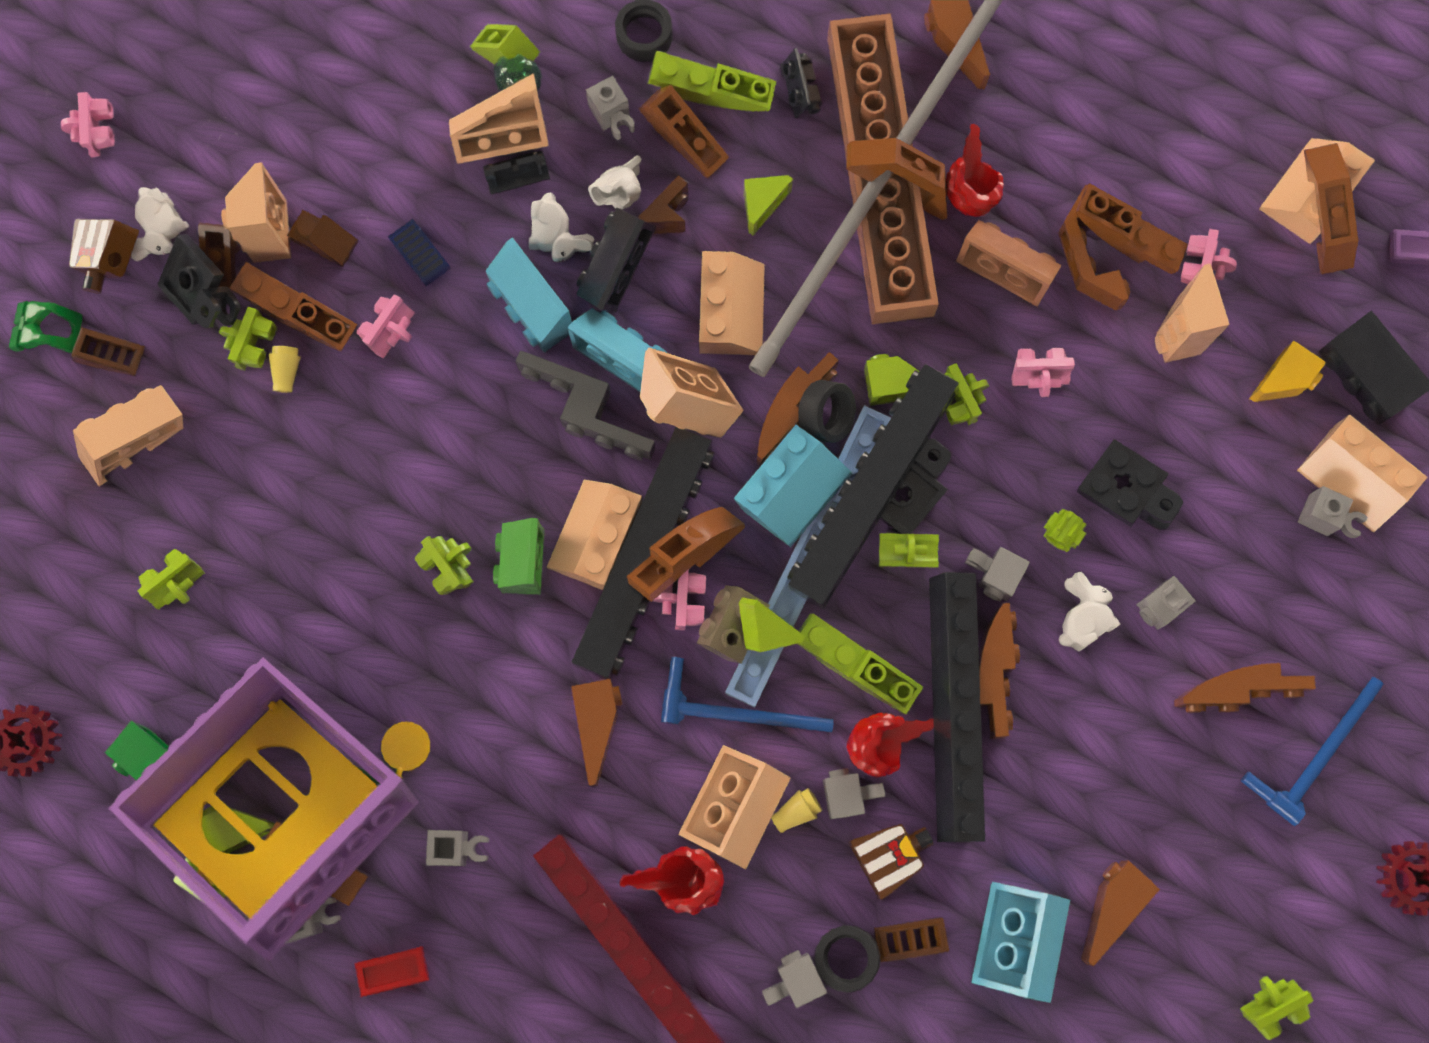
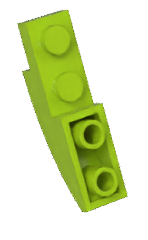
M656 51L648 84L662 88L672 85L682 99L695 103L735 110L769 111L776 81L719 63L716 68H712Z
M813 613L809 614L799 630L805 636V639L802 643H797V645L816 657V660L905 715L923 688L922 685L871 650L864 649Z

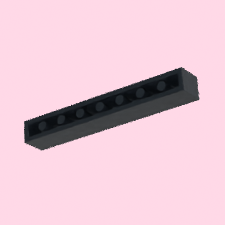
M924 364L920 372L915 370L906 384V388L909 390L903 399L898 397L890 409L889 414L892 415V418L887 426L881 424L872 439L875 445L871 452L867 453L865 451L858 460L855 468L859 471L853 481L847 479L838 494V496L842 497L836 508L831 506L825 513L821 522L825 526L818 536L813 534L804 549L808 553L802 563L797 561L791 568L787 579L791 580L788 584L791 591L824 610L956 396L959 382L927 364Z
M675 427L571 661L573 666L605 680L611 679L612 675H619L625 661L621 654L626 644L632 645L638 632V628L634 626L639 614L642 616L646 614L650 605V601L628 583L627 576L651 556L649 548L686 522L690 510L686 509L690 497L696 499L703 482L699 480V476L703 468L709 469L715 452L711 451L712 440Z
M944 572L929 578L937 842H986L976 573Z

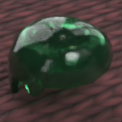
M517 54L511 59L501 56L493 67L495 84L500 92L533 73L537 91L541 88V69L534 61L528 60L521 54Z

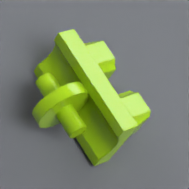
M247 307L242 321L236 319L231 328L221 326L219 334L226 338L223 348L230 351L227 359L233 362L236 368L244 371L247 366L262 368L266 359V352L264 349L255 347L258 337L271 341L275 336L277 326L274 322L263 317L257 309Z
M957 363L948 366L944 375L959 382L958 392L954 397L957 403L950 405L945 413L951 425L967 422L969 426L978 421L977 418L982 414L978 405L987 401L982 391L989 387V383L986 379L977 382L973 373L963 377Z
M880 533L879 567L938 568L939 535Z
M427 536L420 542L423 548L414 559L424 571H430L435 566L441 571V574L432 581V585L438 594L446 595L456 589L468 588L474 583L465 570L471 565L466 555L472 548L467 542L458 546L453 538L445 541L442 536L433 539Z
M173 549L165 556L164 562L168 567L160 573L154 569H148L139 576L142 587L137 590L138 593L157 610L165 604L169 605L176 599L186 604L190 601L186 591L194 585L193 582L205 574L195 561L177 549Z
M1265 976L1259 980L1262 990L1253 995L1255 1000L1240 1008L1243 1016L1267 1040H1271L1282 1032L1278 1020L1287 1016L1293 1024H1301L1310 1019L1308 1004L1312 1003L1313 999L1310 992L1302 990L1294 980L1286 983L1282 979L1273 983L1271 979Z

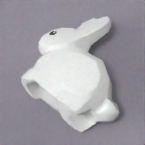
M639 155L623 166L613 167L600 175V178L588 187L589 194L596 205H613L614 208L624 209L638 200L641 193V187L636 177L640 173L639 164L641 157Z
M142 187L138 192L140 198L135 205V218L146 233L144 237L137 238L131 254L132 259L135 261L142 260L150 253L155 255L170 253L173 247L171 239L177 237L181 231L189 228L188 223L181 219L173 207V202L166 193H162L158 188L151 190L150 188Z
M546 193L541 200L532 202V236L529 238V250L540 249L545 252H552V259L555 262H562L571 258L575 251H591L594 246V237L589 234L571 235L569 233V218L560 204L555 202L556 197L553 193Z
M1082 572L1075 573L1072 578L1065 581V589L1074 596L1079 597L1080 604L1066 614L1062 625L1063 634L1060 635L1059 642L1063 646H1072L1079 652L1105 632H1111L1121 623L1114 617L1112 610L1107 606L1113 597L1106 588L1092 586Z

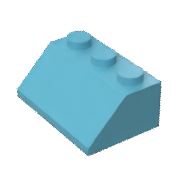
M512 237L505 243L486 269L489 282L486 285L496 299L502 297L506 302L507 306L504 309L514 323L520 321L526 328L523 334L533 347L539 345L542 351L546 352L569 335L568 326L572 323L569 310Z
M591 308L568 326V332L574 349L639 392H641L646 350L653 348L667 353L658 345L651 347L642 341L643 337L634 329L628 328L625 330L617 324L618 321L606 311L599 313Z
M795 425L734 497V500L747 515L791 548L845 481L852 475V472L820 441L798 425Z
M992 882L972 983L1021 997L1051 1003L1070 900L1047 893Z

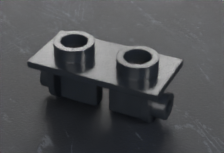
M794 48L782 63V76L786 80L789 104L793 109L794 118L797 119L805 110H808L809 114L820 112L822 100L818 86L807 85V82H814L816 80L812 59L806 53L799 54L798 49Z
M543 151L483 166L491 195L550 179Z

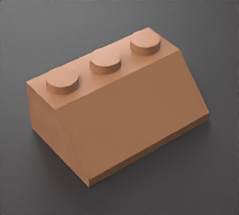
M980 220L977 221L966 236L956 260L961 265L1037 307L1062 266L1056 263V260L1051 255L1038 253L1029 248L1028 244L1022 239L1011 238L1002 233L995 224L984 223Z

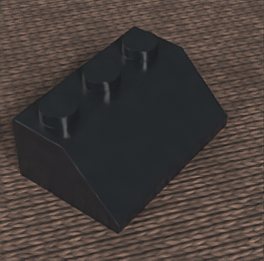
M616 208L615 212H610L603 226V229L606 230L601 242L597 241L591 250L590 258H592L589 268L588 270L584 269L577 280L576 286L579 289L576 294L601 310L616 312L657 226L620 208Z
M1372 310L1318 351L1322 355V360L1326 362L1325 365L1330 370H1334L1342 380L1344 389L1356 397L1362 405L1365 415L1369 419L1374 420L1378 426L1429 391L1428 378Z

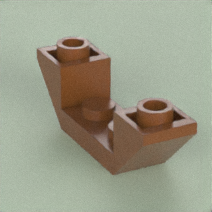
M898 138L851 141L847 144V170L869 182L874 181L886 170H889L920 187L924 211L941 220L947 218L945 164Z
M1338 143L1305 149L1304 158L1307 180L1314 183L1322 238V242L1316 243L1320 274L1354 268L1359 241L1351 178Z
M1085 185L1062 224L1058 235L1076 290L1115 311L1120 310L1129 299V284L1126 279H1122L1120 270L1095 276L1096 264L1094 258L1088 255L1086 249V233L1083 228H1079L1087 226L1075 213L1085 190Z

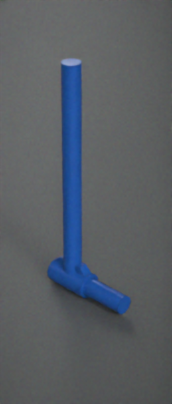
M671 657L668 687L664 691L661 723L678 725L685 718V715L824 732H832L833 719L686 702L687 698L684 696L683 691H680L684 658Z
M1375 677L1370 679L1289 792L1274 791L1249 771L1242 777L1241 782L1267 802V806L1293 826H1296L1306 814L1304 804L1300 800L1383 687V682Z

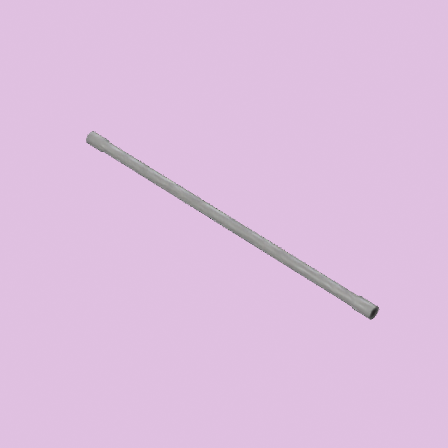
M984 0L897 136L899 140L908 145L912 144L1003 0ZM886 170L874 181L867 183L767 341L762 344L748 366L755 374L761 377L766 376L778 357L783 344L893 172Z

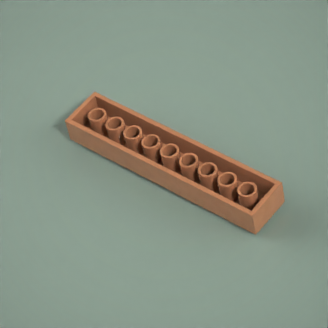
M891 14L832 20L829 24L828 45L846 161L847 144L849 142L897 138L908 121ZM848 170L854 205L869 181ZM892 173L857 228L872 324L934 317L939 305L920 187Z

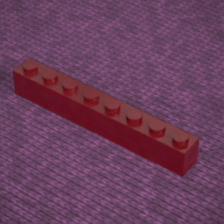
M559 834L533 855L534 859L677 1043H725L564 835Z

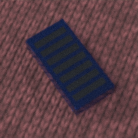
M413 219L388 236L389 241L425 286H428L451 269L447 261Z

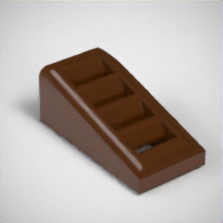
M81 327L71 357L73 362L136 377L146 347ZM94 342L96 346L93 354L89 355L87 352L90 343ZM103 345H107L109 347L105 358H99ZM115 348H120L121 351L117 362H112L111 359ZM133 351L134 354L130 365H123L127 352Z
M943 917L874 928L876 943L881 956L880 962L949 952ZM930 926H933L936 939V945L934 946L930 945L927 929ZM919 928L923 948L916 947L913 929ZM906 930L909 950L903 951L899 931ZM886 933H892L896 951L894 953H889Z

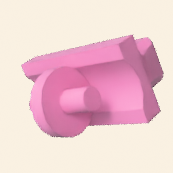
M87 92L78 93V111L71 110L70 117L61 121V130L71 134L72 142H79L82 147L87 148L90 157L100 156V149L115 146L113 130L109 126L99 127V120L113 118V106L108 99H92Z
M1209 229L1208 236L1190 235L1187 255L1203 257L1201 265L1184 262L1181 274L1182 283L1189 284L1200 269L1210 263L1212 270L1216 271L1215 279L1224 280L1225 273L1235 271L1237 262L1229 257L1230 249L1221 248L1220 254L1215 255L1219 230Z
M393 295L391 299L380 297L374 305V311L379 315L374 324L368 321L363 322L357 330V334L362 338V341L381 358L386 356L390 348L394 347L399 339L409 342L412 338L406 329L410 325V319L415 312L396 295Z
M1051 348L1047 351L1046 357L1036 359L1035 351L1032 349H1019L1011 378L1012 386L1028 385V388H1039L1041 397H1049L1050 388H1061V385L1070 383L1071 371L1075 366L1074 358H1067L1063 348Z
M688 569L678 578L677 594L673 593L672 583L653 600L654 602L662 603L663 615H671L672 604L677 603L675 630H685L686 626L702 625L704 622L705 606L687 605V594L705 595V575L688 573Z

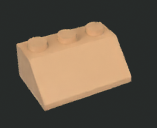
M1311 138L1259 210L1311 244L1321 234L1315 186L1314 183L1307 180L1304 150L1338 143L1351 178L1353 191L1375 160L1349 142Z
M255 163L226 195V209H223L221 212L223 226L225 229H229L234 241L239 242L242 251L246 252L254 263L291 258L290 239L287 236L289 232L287 200L263 163Z
M702 251L700 354H757L763 344L765 264L735 252Z
M1211 263L1204 265L1178 296L1156 333V349L1159 354L1163 355L1165 363L1201 355L1230 325Z
M653 348L646 350L640 399L647 409V415L656 423L661 424L663 422L674 425L682 430L689 429L697 431L704 436L708 434L721 438L744 410L717 369Z
M1351 415L1335 424L1297 469L1298 472L1318 488L1324 486L1353 499L1349 513L1361 512L1365 514L1368 518L1362 524L1372 532L1380 528L1408 502L1428 478Z
M584 480L547 568L603 590L643 502L642 496L613 484Z
M723 745L678 835L746 869L791 778L767 763Z

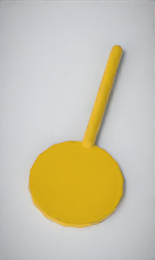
M400 722L386 731L381 742V752L384 760L392 768L396 769L395 774L401 778L403 771L416 769L426 761L430 753L431 742L428 733L420 725L413 722Z

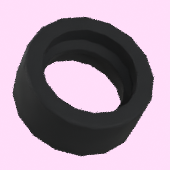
M634 0L627 3L619 11L615 20L618 46L621 52L630 59L639 62H651L654 60L656 51L666 53L669 50L673 40L672 18L668 10L659 2L653 0ZM648 17L660 23L662 27L661 36L649 44L633 42L626 34L627 26L638 18Z
M817 380L811 383L804 391L800 400L798 411L800 427L819 441L836 443L844 439L850 432L856 413L855 397L852 390L844 383ZM830 396L832 401L831 416L828 423L824 426L823 409Z
M844 925L833 928L822 936L816 947L815 965L819 976L826 985L836 991L850 993L863 989L874 980L880 967L881 956L876 941L868 932L856 926ZM842 938H853L859 941L866 949L868 955L867 967L864 972L857 978L850 980L842 979L835 975L828 963V951L832 944Z

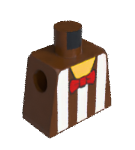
M75 219L69 265L72 269L85 273L82 285L83 290L101 294L105 278H122L124 276L139 230L114 219Z
M902 823L848 841L874 893L880 900L886 898L924 867L918 853L934 845L925 827L908 835Z

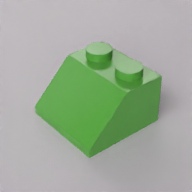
M538 518L502 523V533L496 534L495 549L496 552H500V565H494L493 582L498 584V589L502 593L541 595L545 531Z

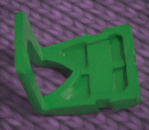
M19 302L14 319V324L17 326H14L12 329L9 347L11 350L18 352L23 351L24 348L31 349L46 344L72 353L80 332L83 316L79 312L52 302ZM53 312L70 323L72 328L71 335L68 338L45 335L40 328L43 319Z

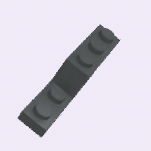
M520 350L515 362L523 377L538 382L539 379L550 382L552 388L567 393L568 390H571L560 417L562 426L566 428L565 431L568 434L578 438H583V435L595 439L594 442L607 449H612L613 446L625 450V455L636 460H642L643 457L651 460L656 449L654 440L600 420L611 394L609 383Z

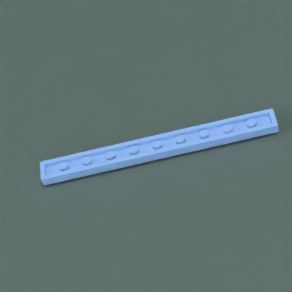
M867 406L863 407L838 458L852 472V475L848 478L852 481L859 471L855 468L858 460L865 451L870 453L875 445L872 439L881 424L887 426L891 419ZM841 488L802 533L768 603L770 605L769 609L792 627H794L806 599L790 590L788 584L791 580L787 579V576L797 561L802 563L808 553L804 549L813 534L818 536L825 525L821 522L827 510L831 506L836 508L842 497L838 496ZM784 647L765 652L748 650L742 663L738 665L725 694L755 708Z

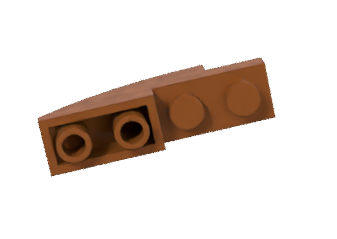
M1090 183L1086 185L1075 213L1097 236L1138 263L1146 260L1169 274L1178 272L1188 247L1187 243L1141 219L1143 212Z
M247 262L229 288L231 292L259 307V310L340 352H342L358 326L353 321L303 292L295 291Z
M830 352L809 374L798 366L777 393L769 408L759 438L756 462L759 466L766 461L795 425L800 427L798 417L799 404L804 391L809 385L817 380L833 381L838 375V372L835 370L839 360Z
M722 506L687 520L649 548L651 556L627 576L628 583L652 602L694 564L699 568L745 528V523Z
M1003 603L997 608L988 624L979 648L981 707L987 706L990 739L1006 738L1009 736V730H1013V715L1011 710L1006 708V697L1010 696V683L1008 677H1004L1003 673L1016 669V664L1020 663L1019 645L1013 642L1012 631L1017 629V618L1015 611H1010V603Z
M1281 663L1243 667L1201 682L1175 699L1174 705L1175 707H1185L1187 713L1206 712V707L1218 706L1219 712H1238L1239 706L1250 703V695L1251 699L1271 698V693H1283L1284 698L1305 697L1304 692L1316 689L1315 676H1282Z

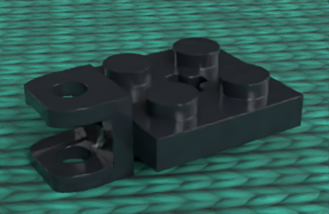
M188 234L177 235L157 284L192 325L200 324L204 328H213L216 318L226 326L234 325L241 310L238 299L228 287H219L224 276L220 269ZM227 304H228L229 307H230V313H229V314H228L227 311H226V305H227Z
M935 439L927 441L898 488L900 490L904 487L908 488L907 496L910 500L898 502L895 500V494L880 517L898 534H912L947 492L948 489L938 482L937 479L949 463L951 452ZM928 456H935L937 461H931Z
M1115 439L1077 489V493L1129 527H1132L1139 517L1156 529L1167 530L1183 505L1182 498L1176 492L1163 485L1169 473ZM1125 476L1129 479L1128 482L1132 486L1130 488L1124 486L1120 490L1116 487L1117 481L1115 478Z

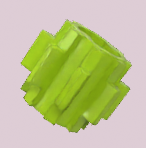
M1062 509L1059 513L1054 512L1044 526L1047 531L1043 536L1059 550L1068 552L1071 547L1075 549L1079 546L1085 537L1086 532L1083 530L1086 527V523L1073 512Z

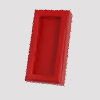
M423 946L354 963L361 997L430 980Z

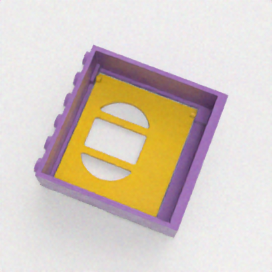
M263 657L257 664L250 666L244 676L232 688L223 692L219 701L207 713L200 715L195 720L193 726L181 738L173 741L168 751L155 763L149 765L143 771L142 776L129 789L122 791L108 809L245 944L267 960H270L407 816L419 801L400 777ZM284 698L287 702H289L296 710H298L305 718H307L314 726H316L323 734H325L332 742H334L342 751H344L351 759H353L360 767H362L369 775H371L378 783H380V785L377 786L371 779H369L343 754H341L334 746H332L325 738H323L316 730H314L307 722H305L298 714H296L288 705H286L282 701V699ZM269 747H285L302 755L311 772L309 795H303L259 754V751ZM248 760L252 761L298 804V808L267 840L259 837L216 796V791ZM210 804L255 847L254 851L245 854H227L212 847L205 837L202 826L204 806ZM154 826L199 869L197 872L152 829ZM215 884L250 920L247 921L212 885Z

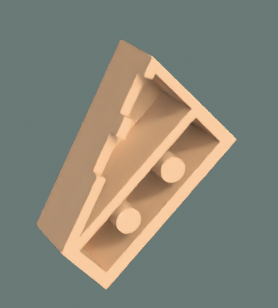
M534 73L449 120L450 137L457 164L549 146Z
M162 385L154 389H145L136 398L125 404L118 403L113 405L105 414L95 419H86L73 430L78 457L100 487L107 482L106 474L119 465L126 469L133 464L130 458L145 447L151 451L182 430L183 416Z

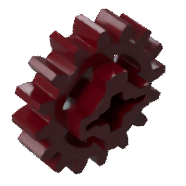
M18 704L15 706V712L9 709L2 710L4 719H0V771L5 772L7 770V775L17 777L19 773L21 777H31L32 770L38 773L44 772L42 763L53 764L55 760L50 754L52 751L57 752L61 750L59 746L54 745L55 740L62 738V734L54 733L53 731L59 725L58 721L48 720L51 713L45 710L39 712V707L29 705L26 708V706ZM30 719L29 721H24L21 726L15 725L20 720ZM23 740L26 742L25 744H26L28 747H23V745H24ZM26 756L32 757V759L27 762L17 763L19 760L23 761V759Z
M1404 841L1403 847L1401 845H1392L1393 854L1383 853L1381 855L1387 862L1386 865L1376 867L1378 871L1383 873V878L1377 879L1376 883L1386 887L1381 896L1392 897L1390 906L1392 908L1402 907L1403 914L1413 915L1415 912L1418 916H1427L1429 910L1428 843L1418 842L1416 845L1414 841ZM1411 855L1419 856V859H1414L1413 862L1404 860ZM1419 894L1427 897L1421 901L1411 900Z

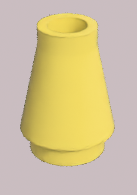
M272 346L269 360L274 392L292 393L293 383L301 356H298V348Z
M807 788L804 791L798 790L772 815L771 819L780 833H783L790 828L816 819L817 814L823 810L814 794Z

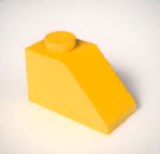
M1292 341L1278 356L1249 399L1253 402L1298 396L1307 388L1312 391L1323 377L1320 370L1326 362L1297 342Z

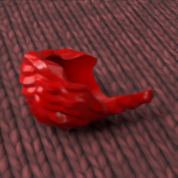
M971 124L969 127L970 134L965 139L966 144L962 150L963 155L952 163L947 173L946 189L950 202L957 210L961 211L964 215L979 217L990 212L1002 200L1004 183L1000 172L994 170L992 165L981 161L983 154L981 152L982 142L979 139L980 128L975 124Z
M882 712L871 715L868 718H863L855 725L847 741V750L852 763L858 769L864 771V773L876 778L891 775L898 771L901 766V743H908L911 739L918 738L923 732L932 730L934 728V719L930 718L928 721H920L918 719L904 721V718L901 716L895 717L893 714Z
M680 847L668 854L661 855L657 867L637 870L634 874L623 875L619 880V885L623 888L632 886L636 889L654 890L661 897L667 908L677 913L688 912L691 915H697L702 909L718 904L724 885V874L720 865L703 849Z

